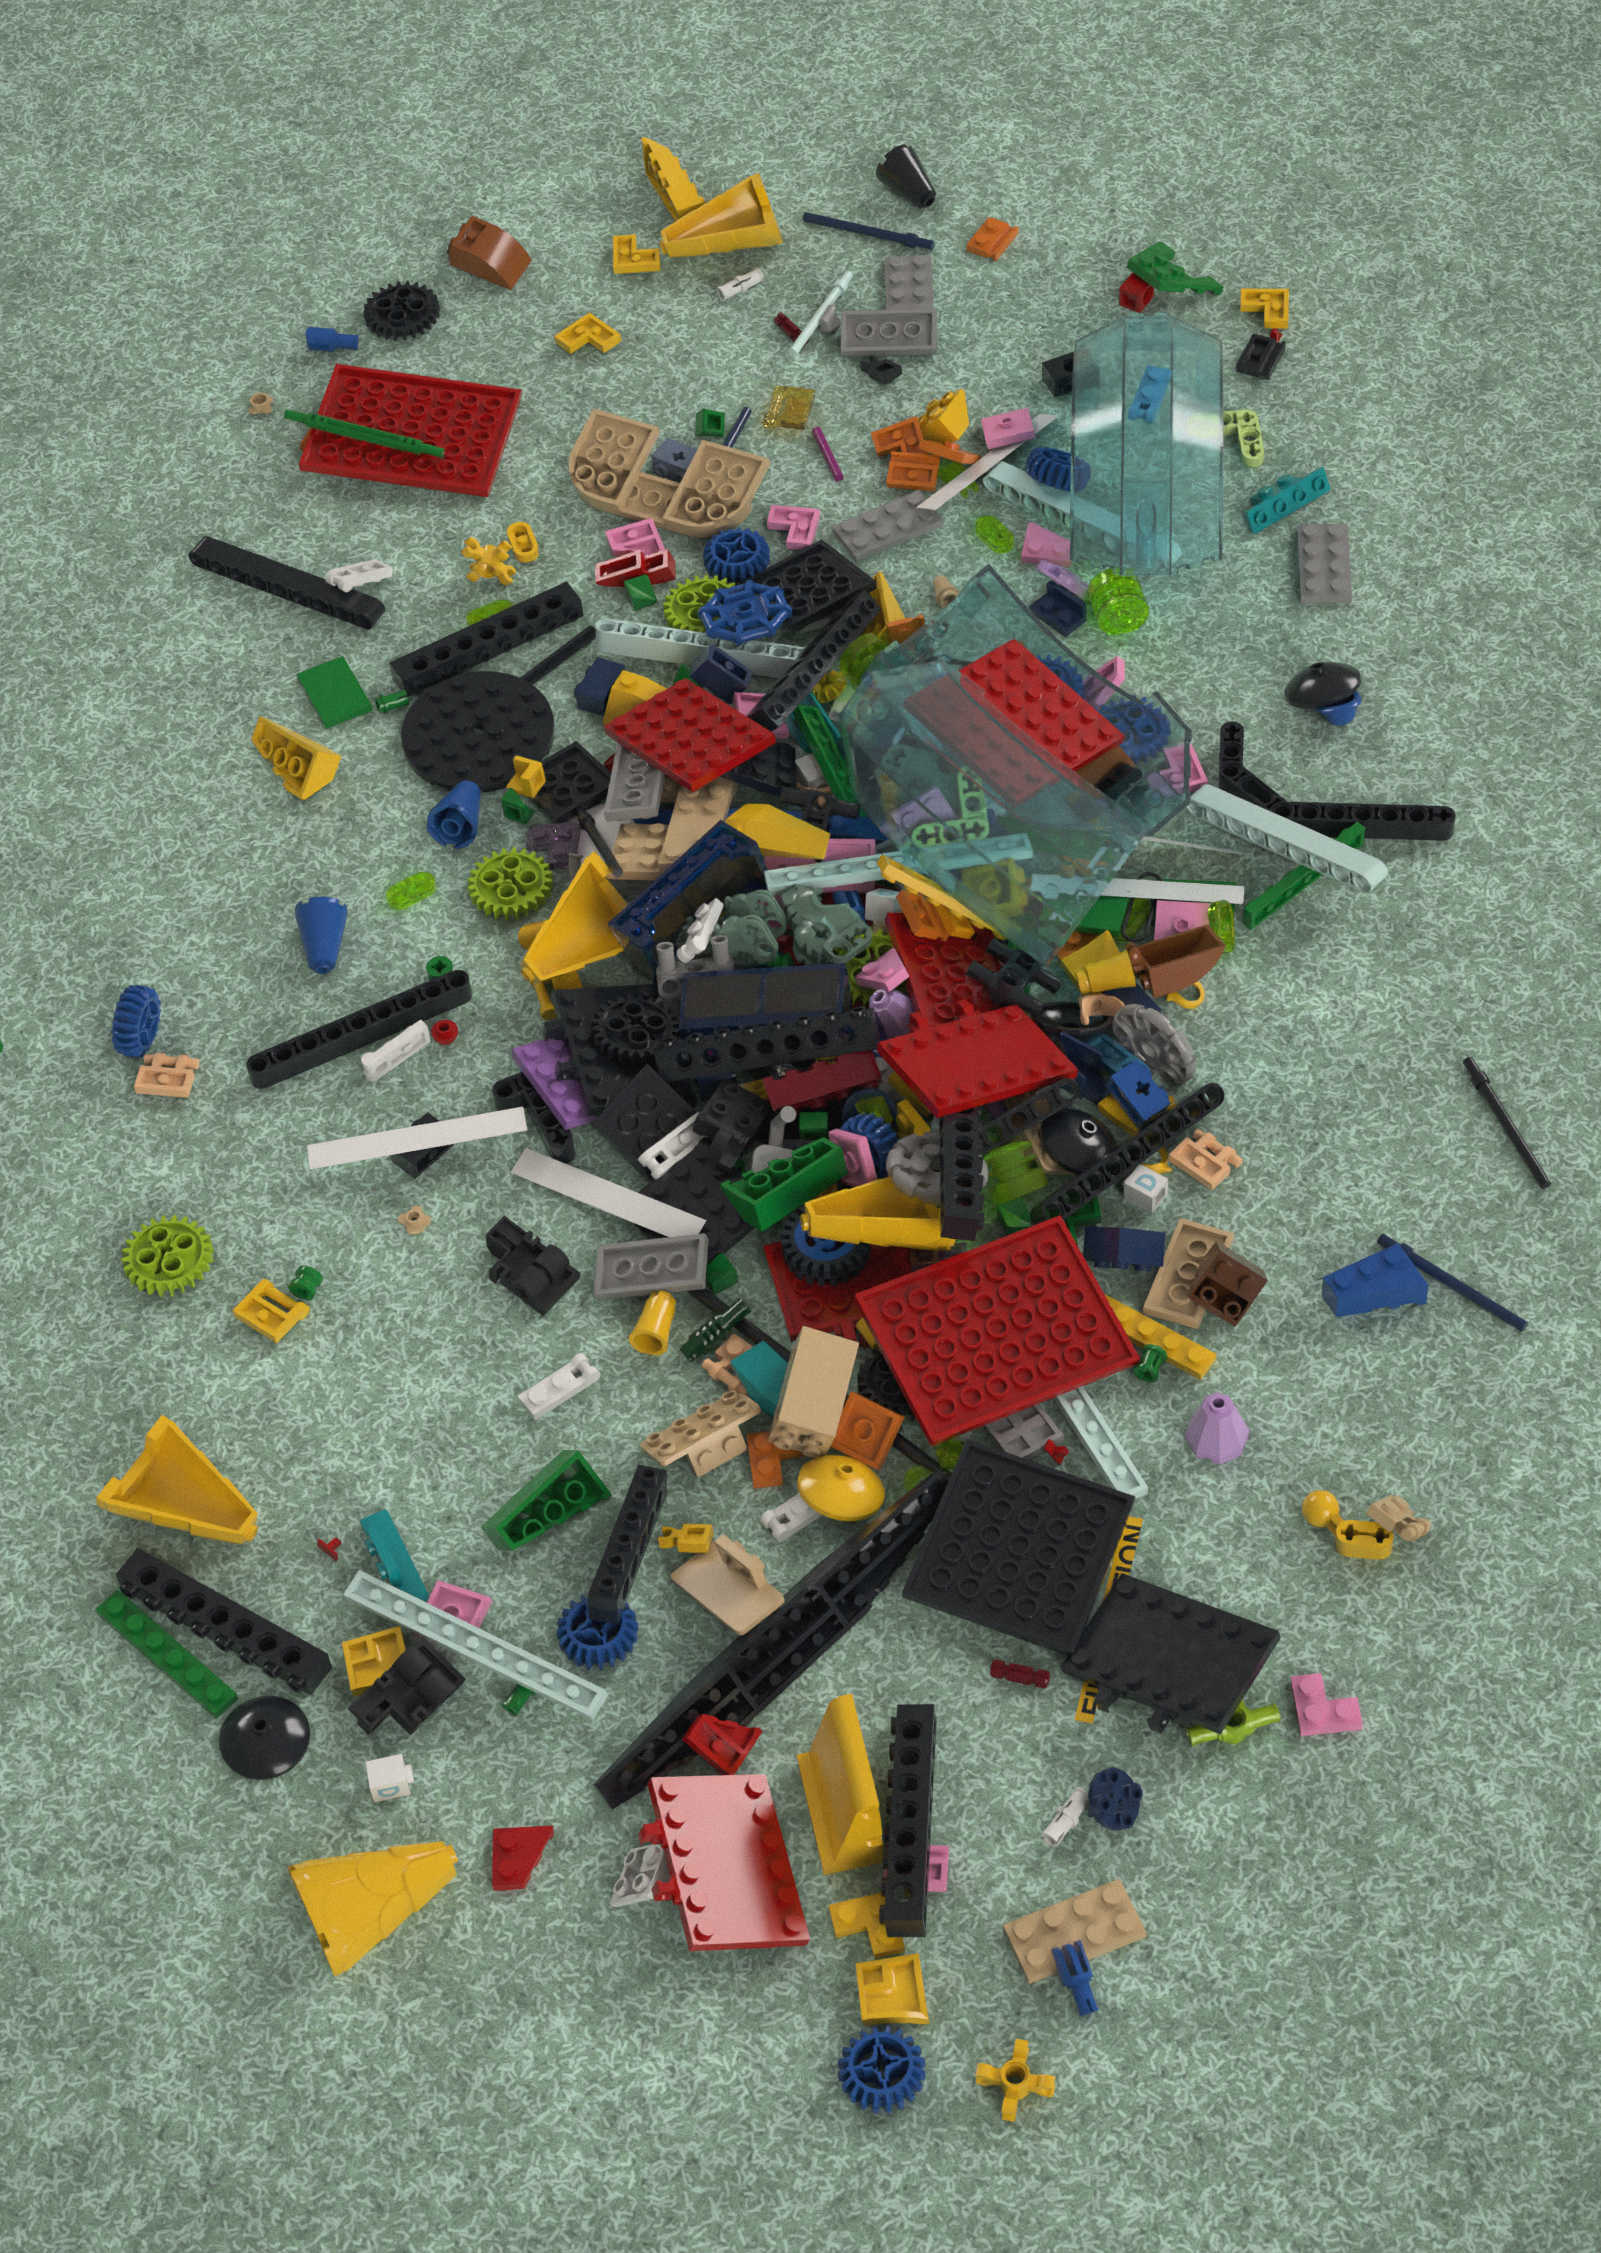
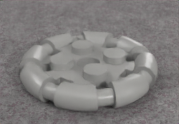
M1139 1004L1121 1007L1115 1013L1112 1022L1113 1034L1117 1036L1116 1042L1142 1060L1149 1067L1152 1075H1155L1158 1071L1164 1082L1171 1077L1174 1080L1171 1085L1176 1086L1187 1083L1195 1074L1196 1057L1192 1054L1193 1048L1180 1029L1177 1031L1169 1024L1171 1022L1170 1019L1152 1008L1145 1009L1143 1005Z
M925 1132L922 1136L911 1134L902 1138L894 1144L886 1159L887 1173L892 1177L893 1184L912 1199L917 1197L922 1199V1202L925 1204L940 1206L939 1132ZM984 1160L982 1172L979 1174L984 1177L983 1187L986 1186L988 1181V1166Z

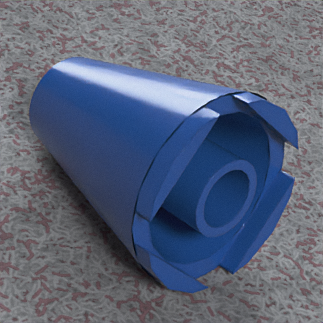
M467 780L459 782L430 810L427 817V830L431 837L439 844L444 846L447 843L454 844V848L460 849L467 847L474 841L478 832L481 790L477 784Z
M325 896L309 898V903L302 905V901H300L295 906V918L308 966L318 974L329 973L330 970L335 968L348 916L347 905L345 903L344 906L340 905L339 900L336 898Z

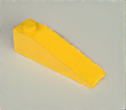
M747 803L726 818L720 844L737 855L824 859L830 834L769 804Z

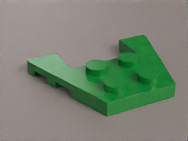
M1162 241L1129 258L1126 268L1158 291L1184 293L1187 288L1196 294H1204L1205 290H1212L1214 295H1220L1224 288L1223 285L1210 276L1192 278L1185 273L1183 267L1171 263L1169 260L1174 258L1176 251Z

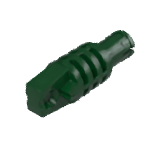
M741 1298L737 1299L722 1314H714L704 1325L702 1324L698 1330L696 1329L688 1337L689 1340L680 1348L681 1353L689 1362L694 1361L702 1354L706 1355L721 1340L726 1339L727 1335L732 1334V1327L752 1311Z

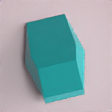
M762 1341L731 1360L730 1365L749 1397L760 1406L761 1411L774 1418L788 1362L767 1343Z

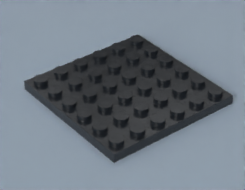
M966 1439L904 1586L902 1598L1066 1656H1071L1081 1640L1134 1506L1136 1496Z

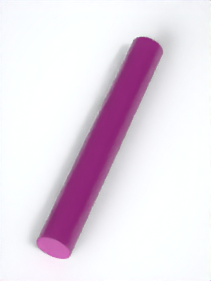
M813 428L812 434L836 482L843 480L844 476L821 428Z

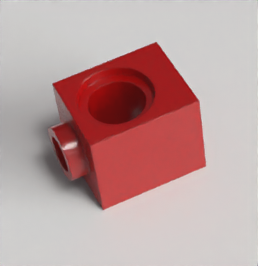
M1133 272L1119 287V305L1138 313L1154 297V287Z

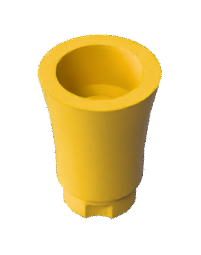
M1127 950L1101 961L1087 964L1085 968L1075 969L1081 995L1091 992L1095 994L1113 989L1136 987Z
M662 1290L652 1292L645 1302L641 1316L629 1335L631 1346L638 1352L659 1356L667 1351L670 1328L676 1307V1299L672 1297L671 1293Z

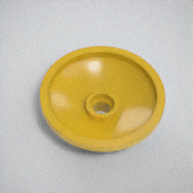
M825 1455L814 1458L803 1465L797 1479V1489L804 1502L819 1514L835 1520L860 1521L868 1519L881 1509L885 1498V1488L879 1476L866 1464L848 1456Z

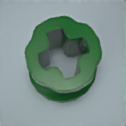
M1146 1344L1142 1349L1143 1356L1141 1361L1135 1365L1133 1373L1140 1380L1154 1383L1159 1378L1158 1371L1161 1364L1166 1362L1168 1356L1167 1352L1160 1346Z

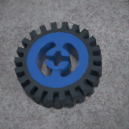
M804 1205L798 1208L799 1215L794 1211L790 1214V1221L786 1220L784 1229H782V1254L785 1264H788L789 1271L791 1273L796 1271L798 1279L801 1280L806 1275V1283L812 1284L814 1279L817 1278L818 1286H824L825 1279H830L831 1286L837 1285L838 1277L841 1278L843 1283L848 1282V1273L855 1278L859 1275L858 1268L863 1270L866 1267V1261H869L870 1244L863 1242L859 1244L844 1243L839 1248V1241L810 1237L807 1231L802 1230L800 1217L801 1214H805ZM811 1238H813V1247L807 1244Z

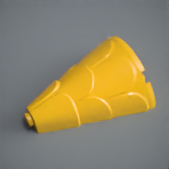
M759 173L749 176L726 192L719 194L698 209L692 210L661 230L663 240L659 241L663 254H668L670 258L707 256L710 253L769 247L783 243L775 215Z
M595 851L585 858L567 891L563 892L549 919L543 922L521 961L522 969L520 972L529 983L533 981L538 984L582 970L586 965L615 957L618 953L651 943L663 934L646 913L639 918L606 878L611 871Z
M892 1177L878 1179L851 1189H843L805 1202V1214H801L800 1217L802 1230L807 1231L810 1237L851 1244L863 1242L885 1247L895 1246L935 1252L949 1251L955 1243V1239L940 1237V1208H937L935 1205L925 1204L922 1202V1199L917 1197L913 1199L908 1197L893 1184Z
M164 1415L160 1416L146 1434L143 1453L121 1480L112 1477L96 1497L97 1506L103 1510L120 1516L150 1522L161 1527L188 1531L192 1536L243 1545L246 1541L250 1543L258 1531L256 1526L258 1513L227 1477L224 1478L205 1454L199 1451L179 1427Z
M443 1841L389 1846L387 1850L349 1853L346 1856L308 1860L288 1866L287 1869L300 1899H302L335 1977L342 1972L348 1971L378 1942L387 1938L413 1912H418L457 1875L453 1864L457 1863L458 1859L451 1844L445 1846Z

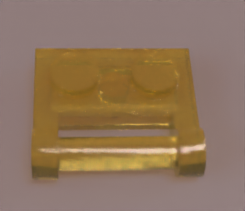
M775 386L768 414L764 416L762 421L763 426L769 429L784 427L805 430L816 397L815 390ZM787 398L783 414L777 415L782 401Z

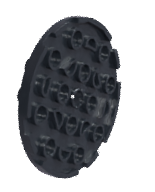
M469 672L445 679L430 687L417 698L404 718L401 741L404 755L410 767L431 785L435 783L446 787L447 791H451L459 782L467 780L477 784L480 790H483V793L507 787V784L516 774L513 763L515 756L540 762L545 754H549L554 741L555 723L552 709L545 696L526 680L501 672ZM474 728L476 730H484L481 734L473 733Z

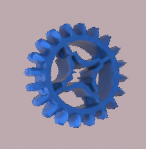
M1038 447L1032 449L1027 458L1025 469L1027 474L1032 479L1038 480L1039 483L1055 489L1080 492L1086 489L1092 477L1093 469L1085 459H1081L1079 456L1063 450Z
M740 526L737 530H732L729 527L727 532L720 530L718 535H712L711 540L706 541L703 551L704 567L709 576L714 577L718 575V581L727 578V582H734L735 584L766 569L770 561L769 546L764 536H760L758 531L751 532L750 528L741 530Z
M130 985L120 995L119 1002L116 1003V1010L113 1012L114 1019L111 1030L113 1034L112 1043H114V1049L119 1054L136 1058L143 1057L146 1051H149L161 1021V1002L155 989L143 985Z
M864 1112L848 1119L840 1130L867 1137L877 1179L890 1177L887 1173L886 1159L894 1144L899 1141L896 1137L898 1132H893L891 1130V1123L885 1124L883 1117L877 1118L874 1113L868 1115Z
M581 1594V1602L577 1603L571 1600V1609L563 1608V1618H558L557 1624L559 1629H557L556 1634L560 1641V1649L562 1652H565L568 1660L574 1659L578 1667L585 1662L586 1668L589 1671L594 1664H597L598 1668L602 1671L603 1663L607 1662L614 1668V1659L617 1658L624 1661L626 1658L625 1652L632 1653L633 1643H637L639 1627L638 1622H636L635 1612L630 1610L629 1604L626 1602L618 1625L592 1620L588 1617V1598ZM585 1619H587V1620L585 1621V1623H583L582 1625L578 1626L582 1621H584ZM617 1635L613 1640L608 1642L611 1637Z
M874 2025L872 2034L869 2035L864 2030H861L860 2040L851 2037L849 2040L850 2047H843L842 2056L844 2058L838 2060V2068L841 2069L838 2072V2079L840 2082H844L842 2084V2091L845 2094L850 2093L849 2099L852 2104L860 2101V2108L863 2111L871 2104L875 2114L878 2113L880 2106H885V2111L890 2114L892 2111L891 2105L896 2104L901 2110L904 2108L903 2099L913 2103L915 2099L913 2092H920L922 2090V2083L920 2081H923L926 2077L923 2070L926 2066L925 2059L920 2057L922 2054L920 2046H913L914 2039L911 2036L903 2039V2031L901 2029L891 2034V2028L888 2025L885 2027L884 2032H878V2028ZM884 2050H890L899 2055L891 2056L887 2054ZM874 2051L869 2060L861 2061V2065H858L865 2055ZM879 2059L882 2061V2067H885L886 2070L884 2071L885 2079H882L881 2072H878ZM906 2073L905 2077L898 2084L890 2087L894 2079L902 2077V2074ZM864 2083H874L879 2089L871 2088Z

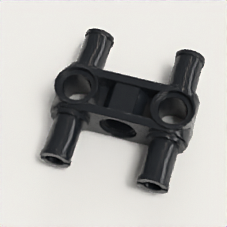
M783 787L780 795V803L802 807V821L828 833L832 818L835 815L858 820L861 804L839 800V797L835 794L813 789L804 792ZM823 796L826 799V807L818 811L814 806V802L818 797ZM814 859L816 862L821 863V859Z
M993 938L985 953L1004 963L1005 965L1002 969L994 973L974 960L965 975L986 987L985 990L989 993L990 1001L995 1005L1008 1007L1016 1004L1036 1018L1045 1003L1029 995L1024 990L1030 983L1033 984L1035 982L1055 995L1064 980L1043 969L1044 966L1040 962V956L1036 952L1027 948L1012 950Z

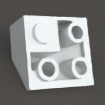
M660 1844L634 1848L626 1855L623 1871L613 1888L614 1894L610 1902L611 1906L618 1907L653 1899L652 1887L656 1881L660 1880L662 1883L669 1882L670 1873L664 1850L661 1849Z

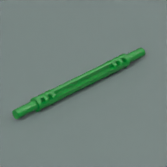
M288 409L284 413L285 419L304 423L306 427L418 455L424 453L443 458L445 453L444 448L424 444L422 440L314 413L304 414Z

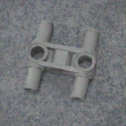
M716 935L710 939L713 957L690 960L687 963L682 961L675 962L672 943L662 942L656 946L659 962L656 968L659 996L664 1000L665 1007H671V1014H677V1019L683 1015L680 998L718 993L719 1010L726 1013V1011L736 1006L734 990L737 986L734 960L729 956L727 936Z

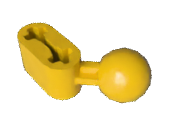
M1315 1490L1309 1493L1303 1500L1301 1506L1302 1514L1307 1523L1314 1527H1326L1335 1536V1549L1342 1556L1379 1560L1385 1559L1391 1554L1394 1539L1393 1530L1388 1532L1377 1522L1344 1521L1339 1516L1340 1507L1335 1495L1327 1490ZM1346 1537H1351L1352 1540H1346Z

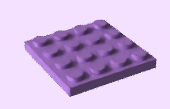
M542 1039L512 1049L511 1057L565 1130L592 1122L597 1117V1115H588L578 1082L573 1080L557 1081L555 1075L557 1061L563 1063L568 1062L570 1059L565 1042L562 1040L556 1041L555 1039L544 1041Z

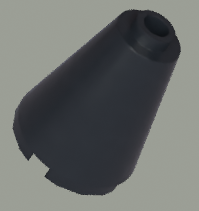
M902 144L889 151L884 156L887 160L883 165L879 163L877 166L876 177L878 180L919 208L931 206L935 201L936 191L913 147L910 145L907 147L906 144Z

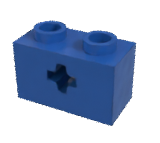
M1137 1059L1112 1075L1105 1084V1087L1138 1130L1163 1113L1170 1105L1166 1091L1156 1085L1149 1069L1145 1065H1141Z

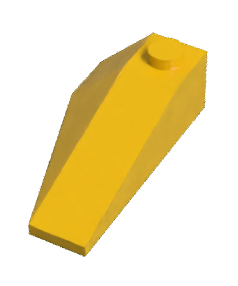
M880 571L872 577L876 581L877 589L869 594L881 607V610L861 632L860 638L855 639L854 649L856 659L859 662L892 658L886 623L905 619L883 573Z
M623 670L611 688L603 725L610 723L614 718L622 716L636 705L646 702L654 697L655 694L663 692L667 688L647 677Z
M259 716L251 740L263 758L270 759L274 767L272 770L275 775L282 776L284 779L282 785L287 791L300 799L306 800L334 779L341 755L284 726Z

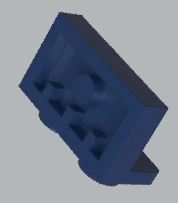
M1051 580L1046 583L1047 593L1029 606V613L1064 637H1067L1087 621V605L1084 601Z

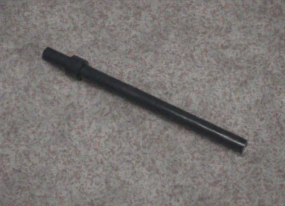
M577 808L575 814L578 817L579 826L588 833L615 877H620L623 874V870L597 830L594 818L584 808Z
M1467 1057L1463 1060V1064L1471 1075L1470 1081L1476 1090L1481 1091L1540 1188L1545 1189L1551 1185L1550 1180L1491 1088V1081L1487 1074L1479 1069L1473 1057Z

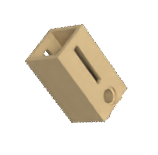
M806 1326L802 1327L791 1350L767 1442L773 1443L777 1448L783 1450L793 1449L800 1451L809 1458L826 1455L836 1436L859 1346L858 1342Z

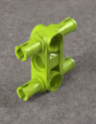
M1242 1699L1228 1722L1237 1723L1239 1726L1230 1727L1226 1725L1221 1734L1198 1725L1186 1727L1187 1739L1191 1747L1216 1739L1222 1743L1237 1744L1243 1741L1247 1735L1255 1732V1728L1281 1722L1280 1713L1276 1703L1249 1710L1245 1707Z

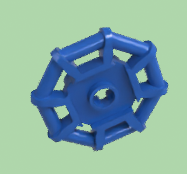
M747 580L744 584L726 589H716L713 597L705 606L700 607L698 610V617L706 628V636L710 639L719 638L735 642L737 646L758 638L773 637L785 619L790 618L792 615V608L787 604L782 588L779 586L770 587L757 584L753 580ZM771 615L775 616V617L769 622V619H768V618H769ZM719 617L720 619L713 621L712 618Z

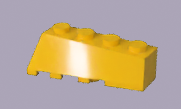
M646 137L641 138L645 174L674 221L704 205V198L698 196L695 184L690 183L686 170L681 169L678 157L673 156L669 148Z

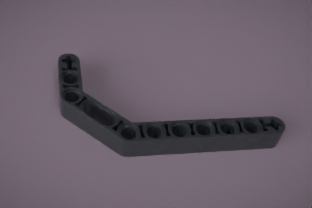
M1234 721L1226 722L1221 726L1218 786L1219 789L1329 838H1337L1343 829L1350 828L1356 822L1365 827L1364 839L1444 841L1450 839L1454 834L1456 814L1448 806L1288 802L1243 766V726ZM1249 794H1252V795L1256 796V797H1257L1259 800H1261L1263 803L1258 802L1256 799H1254V798H1253L1251 795H1249Z

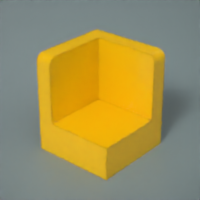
M515 756L513 763L516 774L507 784V790L513 788L517 794L534 798L546 782L542 763Z

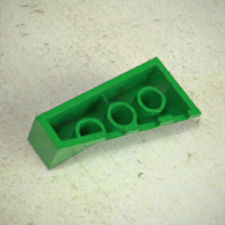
M823 1137L792 1151V1157L787 1159L776 1158L767 1162V1168L756 1173L753 1170L742 1174L743 1179L732 1184L730 1180L720 1184V1187L742 1219L763 1232L848 1174L842 1147Z
M563 1450L489 1518L481 1528L498 1550L513 1551L544 1534V1531L564 1523L571 1516L591 1508L593 1504L600 1500L609 1498L612 1494L579 1450Z

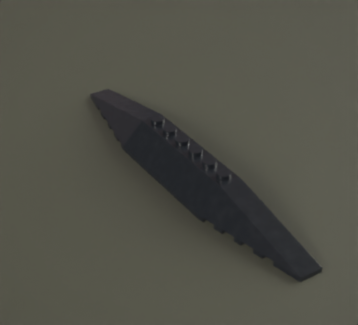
M936 1469L819 1562L783 1595L785 1601L780 1607L746 1634L737 1637L689 1681L593 1784L610 1809L616 1808L645 1790L651 1777H666L680 1765H686L694 1760L693 1757L697 1756L698 1753L682 1739L697 1716L706 1714L717 1717L721 1721L729 1720L737 1722L738 1725L746 1726L869 1612L873 1606L871 1603L889 1585L890 1577L898 1567H902L907 1560V1554L914 1545L919 1544L925 1535L924 1531L933 1520L948 1484L940 1469Z

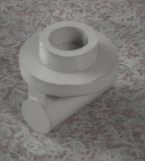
M829 305L819 320L817 328L821 332L832 333L840 327V319L835 314L837 308L834 305Z

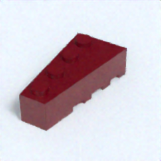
M873 1050L837 1056L834 1058L835 1063L829 1064V1061L813 1063L806 1072L793 1069L785 1072V1075L776 1081H773L772 1076L763 1078L773 1111L778 1115L783 1107L790 1106L795 1109L797 1118L800 1116L801 1111L823 1109L827 1106L826 1103L837 1099V1102L846 1101L857 1090L863 1088L878 1089L879 1084L884 1081Z

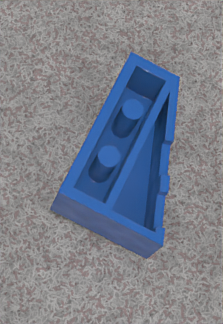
M1399 1243L1323 1277L1322 1297L1336 1317L1372 1312L1373 1309L1390 1307V1309H1394L1404 1304L1417 1303V1305L1427 1303L1428 1283Z

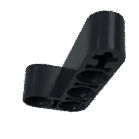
M523 1072L499 1080L493 1085L492 1092L497 1111L518 1107L526 1108L551 1158L565 1164L570 1163L575 1158L576 1152L570 1129L565 1130Z

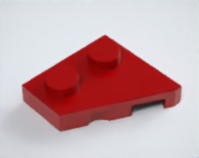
M702 1714L697 1716L682 1740L720 1774L734 1775L763 1731L760 1728H748L738 1725L737 1722L721 1721L717 1717Z
M553 1825L493 1829V1891L525 1889L531 1878L532 1870L538 1865L543 1856L542 1852L546 1844L554 1836Z

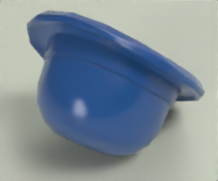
M1355 691L1352 695L1337 703L1315 709L1318 713L1324 715L1328 723L1335 726L1350 723L1356 716V707L1361 703L1362 697L1359 692Z

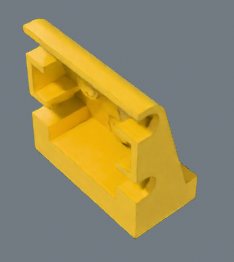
M842 1695L834 1698L828 1704L809 1752L797 1754L798 1768L823 1875L883 1863L884 1847L881 1837L882 1827L878 1809V1797L853 1695Z

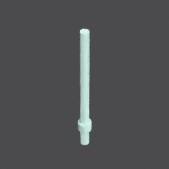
M845 271L842 277L837 279L832 285V291L788 350V354L791 357H796L819 325V320L828 306L833 305L838 297L846 292L848 283L853 278L852 272Z

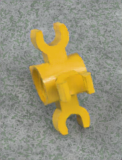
M473 537L465 540L464 543L467 546L461 550V553L465 557L475 560L469 566L471 571L466 575L467 579L474 583L480 577L493 578L497 576L499 582L504 586H508L513 582V579L510 577L516 573V569L511 565L502 563L509 557L506 552L512 548V545L504 540L497 547L494 545L481 547L479 542Z
M1015 2040L1013 2058L1006 2062L1002 2068H995L985 2063L977 2064L975 2077H977L976 2084L1000 2086L1005 2095L1001 2111L1003 2113L1002 2120L1015 2122L1018 2102L1026 2097L1029 2092L1050 2098L1054 2096L1056 2086L1054 2084V2076L1030 2074V2070L1026 2065L1029 2054V2041ZM1014 2076L1023 2079L1019 2084H1012L1007 2080Z

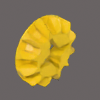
M832 670L820 679L811 692L820 704L827 703L837 698L844 691L847 680L842 672Z

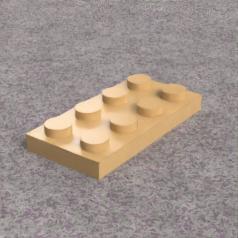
M1180 1218L1164 1255L1163 1267H1159L1143 1306V1314L1199 1329L1206 1309L1189 1299L1187 1294L1201 1261L1215 1241L1231 1249L1234 1233Z
M1120 1879L1003 1924L1005 1935L1028 1984L1058 1973L1051 1952L1053 1948L1058 1947L1061 1949L1063 1945L1068 1943L1073 1946L1074 1941L1081 1940L1087 1958L1090 1960L1146 1938V1930Z

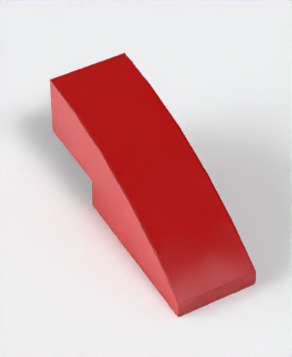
M668 549L644 556L641 550L595 564V582L599 586L625 587L624 581L642 575L649 577L651 585L676 580L675 560Z

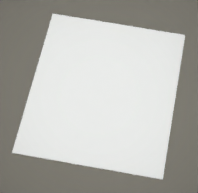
M605 804L586 810L594 818L595 826L611 852L614 848L620 824L634 823L633 819L620 822H606L604 816ZM575 815L570 818L568 822L579 855L584 856L581 859V865L585 858L594 851L605 863L588 833L579 826L578 817Z

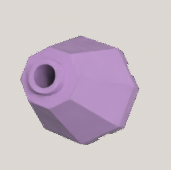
M882 989L876 990L870 997L869 1008H874L879 1035L884 1040L909 1034L911 1030L907 1026L910 1014L915 1013L910 995L895 989L890 992Z
M1221 1393L1209 1395L1202 1401L1193 1413L1185 1433V1439L1196 1458L1204 1460L1205 1457L1212 1459V1462L1222 1464L1241 1456L1249 1437V1429L1228 1395Z

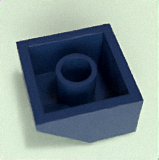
M1085 1226L1083 1257L1086 1261L1094 1262V1267L1128 1269L1130 1264L1134 1265L1135 1271L1151 1272V1266L1163 1267L1166 1232L1120 1227Z

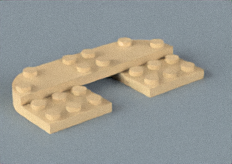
M593 408L569 457V473L577 494L585 503L596 509L636 521L652 518L656 527L697 538L712 537V535H718L720 530L727 532L729 527L734 529L750 514L752 510L751 502L770 466L769 458L702 440L681 483L640 472L660 434L659 427Z
M665 774L660 802H676L670 824L621 823L612 854L621 866L623 874L620 877H615L611 872L607 878L669 881L693 876V871H697L702 865L705 869L710 867L721 853L723 845L720 844L723 829L730 805L735 802L739 784L719 776L698 790L691 792Z

